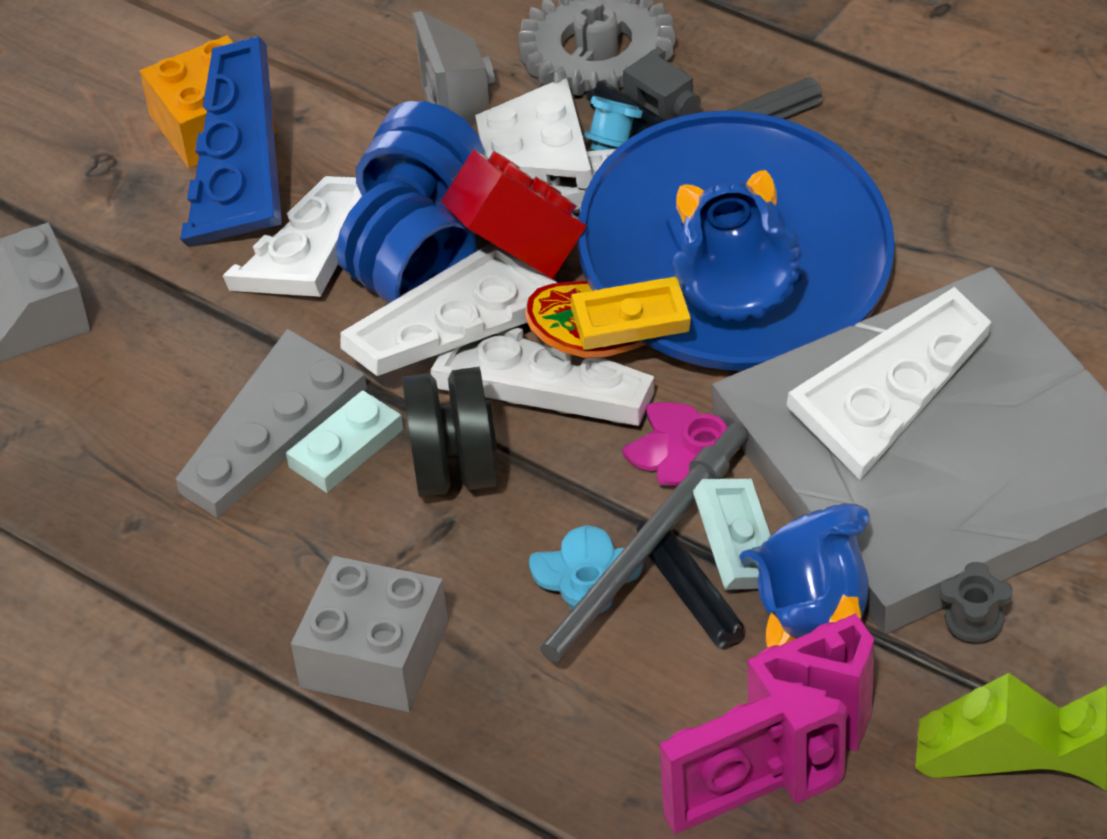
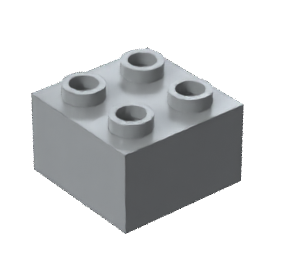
M333 556L291 642L300 688L410 712L449 623L442 578Z

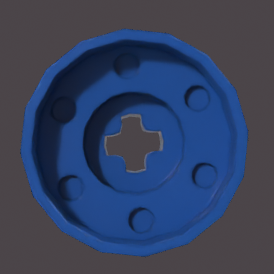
M397 180L381 183L359 199L349 211L339 231L336 246L338 264L353 279L360 281L367 289L376 291L388 304L478 251L476 235L473 231L468 229L448 210L437 207L429 197L420 194L416 188L408 183Z

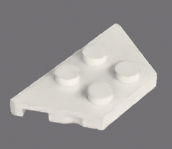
M567 78L559 83H549L475 115L478 135L487 158L491 156L493 151H496L517 164L520 170L532 178L536 176L549 184L551 182L550 175L576 177L577 188L587 189L592 179V171Z

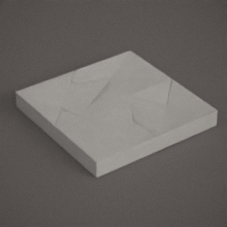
M993 266L860 321L854 326H848L712 384L713 413L721 418L727 427L731 423H738L747 430L748 439L740 448L795 519L806 514L810 515L816 510H824L829 506L842 503H854L868 509L870 520L866 524L865 530L857 536L869 579L868 600L865 610L884 635L947 607L949 603L943 601L940 596L941 584L944 580L955 579L965 572V566L968 563H984L988 566L989 573L998 581H1004L1107 534V391L1088 370L1084 369L1078 359ZM955 287L992 322L989 334L865 476L859 480L786 406L788 392Z

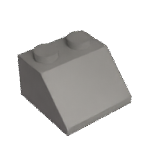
M49 222L0 238V362L91 331L79 285Z

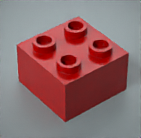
M473 149L440 201L468 229L551 279L554 278L587 227L586 224L573 214L577 207L576 204L562 196L559 190L536 176L532 178L520 170L517 164L496 151H493L491 156L487 158Z

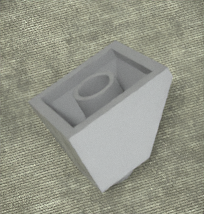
M423 11L412 13L422 90L427 102L448 108L464 118L472 127L476 122L475 115L486 111L490 106L488 86L495 84L490 57H481L474 38Z

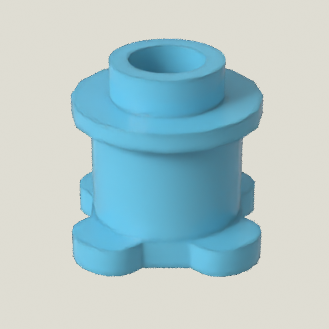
M592 96L590 103L596 109L590 131H585L584 137L592 140L590 148L595 151L617 149L629 139L634 117L641 118L643 111L639 110V107Z

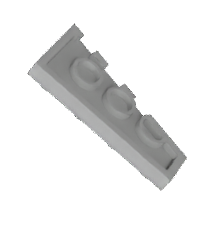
M287 329L175 480L179 494L216 518H219L285 461L288 450L362 390L365 391L367 389L365 374Z

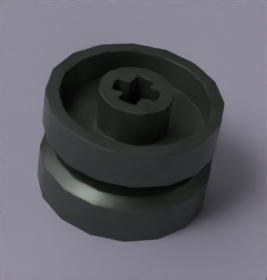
M480 366L451 371L448 377L451 405L440 406L437 381L430 373L402 377L418 496L425 497L446 494L448 492L451 481L447 458L458 457L461 480L468 490L496 487L493 451H497L491 402L490 400L485 401Z

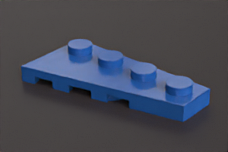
M259 36L212 49L203 108L207 111L203 133H198L195 152L199 155L195 180H190L187 200L191 203L188 223H183L180 240L188 247L282 224L267 45Z

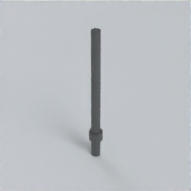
M731 423L712 446L703 447L689 464L690 472L541 645V652L548 660L559 662L693 504L695 501L693 490L702 479H721L729 470V460L748 439V432L742 425Z

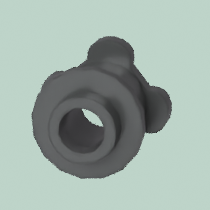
M981 562L968 563L965 566V572L955 579L944 580L940 587L942 600L949 603L945 612L947 628L956 637L970 642L987 641L995 637L1002 630L1004 623V613L1000 605H1007L1012 600L1013 590L1011 585L1005 581H998L989 573L986 564Z

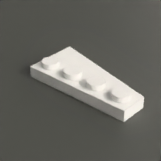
M953 287L788 392L786 406L861 480L988 336L992 322L961 292Z

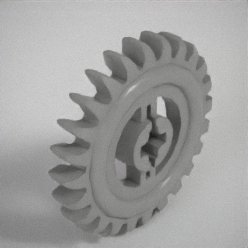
M542 0V10L531 7L529 19L522 20L521 31L518 34L520 60L527 66V72L532 76L538 77L539 82L544 85L552 82L559 83L567 78L569 87L572 89V95L581 96L585 91L592 88L594 89L598 81H605L619 90L620 87H624V69L657 47L665 51V61L669 60L673 55V46L676 42L672 16L666 14L663 3L660 2L654 5V0H640V4L639 0H558V7H555L552 0ZM623 32L630 38L631 43L625 51L619 54L618 36ZM575 33L576 51L570 55L563 48L566 39Z

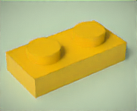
M676 276L571 295V310L583 350L685 333L690 330L691 318Z

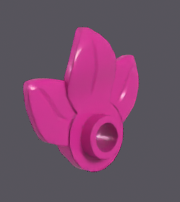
M672 402L650 403L646 405V411L653 432L624 446L622 454L638 469L647 471L657 470V480L660 485H679L690 472L689 464L703 447L712 446L728 427L718 416L699 414L691 405Z

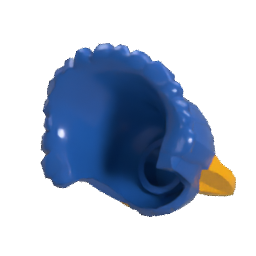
M767 170L754 173L747 183H719L705 190L689 184L679 187L676 196V208L683 222L680 234L682 249L681 252H675L671 263L675 267L674 275L678 278L679 283L683 285V296L688 298L689 304L694 308L704 310L710 317L720 316L723 321L734 319L737 322L745 321L747 316H752L755 319L762 318L766 311H773L775 306L781 305L784 299L791 295L794 289L793 284L798 280L799 273L796 270L799 266L798 259L801 257V248L798 244L799 238L794 230H787L785 228V223L776 207L777 190Z
M842 503L829 506L824 510H816L810 515L806 514L792 520L787 525L778 529L761 546L744 550L739 555L741 564H757L759 596L770 615L766 629L767 647L781 646L811 633L815 628L824 623L837 622L855 613L861 620L868 600L869 579L857 536L865 530L866 524L870 520L868 509L854 503Z

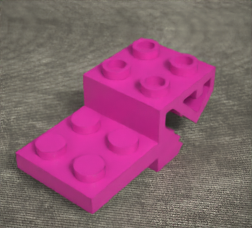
M856 613L837 622L824 623L809 634L781 646H770L761 651L757 656L748 659V703L735 706L725 715L698 727L682 729L670 739L659 743L663 813L674 834L783 786L795 804L839 784L845 775V750L849 749L858 752L872 715L874 638Z

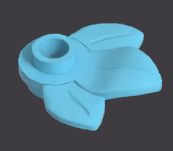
M583 525L567 533L562 540L561 550L532 553L529 558L530 572L534 581L540 587L559 591L563 600L572 610L624 548L614 549L611 538L605 530L591 525ZM644 561L626 583L635 580L640 575ZM613 598L600 613L606 611L612 605Z

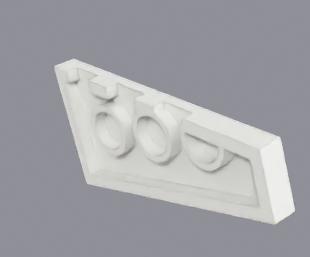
M490 243L342 331L340 348L376 376L527 323L525 310L528 297L537 288L557 282L495 244Z
M517 327L440 353L431 368V375L437 381L438 389L449 391L448 377L452 370L480 366L486 398L502 400L511 404H524L556 410L564 414H578L609 420L613 423H626L639 426L644 416L646 405L650 403L654 394V376L601 357H588L584 360L577 358L571 354L563 353L548 344L541 345L524 339L523 329Z

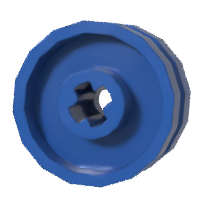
M405 101L389 110L376 131L373 140L356 166V184L363 196L381 183L393 180L405 182L416 188L420 194L429 197L437 207L448 210L440 202L473 149L484 156L485 150L476 131L464 118L453 111L427 101Z

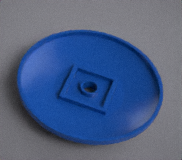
M709 111L679 116L651 126L631 137L615 149L595 172L580 206L579 220L587 225L578 239L580 263L592 291L675 277V267L671 262L675 252H681L682 249L680 234L683 222L676 208V196L679 187L689 184L705 190L719 183H747L754 173L767 170L777 190L776 207L785 223V228L787 230H794L799 238L798 244L801 248V257L798 259L799 266L796 270L799 273L798 280L793 284L794 289L791 295L785 298L781 305L775 306L773 311H766L762 318L755 319L752 316H747L745 321L738 322L734 319L723 321L720 316L710 317L704 310L694 308L689 304L688 298L684 297L691 318L689 332L640 340L651 348L687 363L715 369L744 371L848 326H854L856 323L868 319L872 315L888 285L895 246L890 213L873 179L849 153L833 141L807 127L779 117L745 111Z

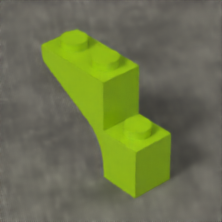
M1007 673L919 719L915 768L926 776L946 778L1048 769L1079 776L1107 792V685L1059 708L1018 678Z

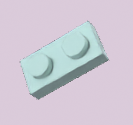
M362 390L286 452L288 467L328 493L403 430L401 414Z
M752 478L702 479L693 490V494L724 589H758L759 572L757 564H741L739 558L742 551L761 546L771 536Z

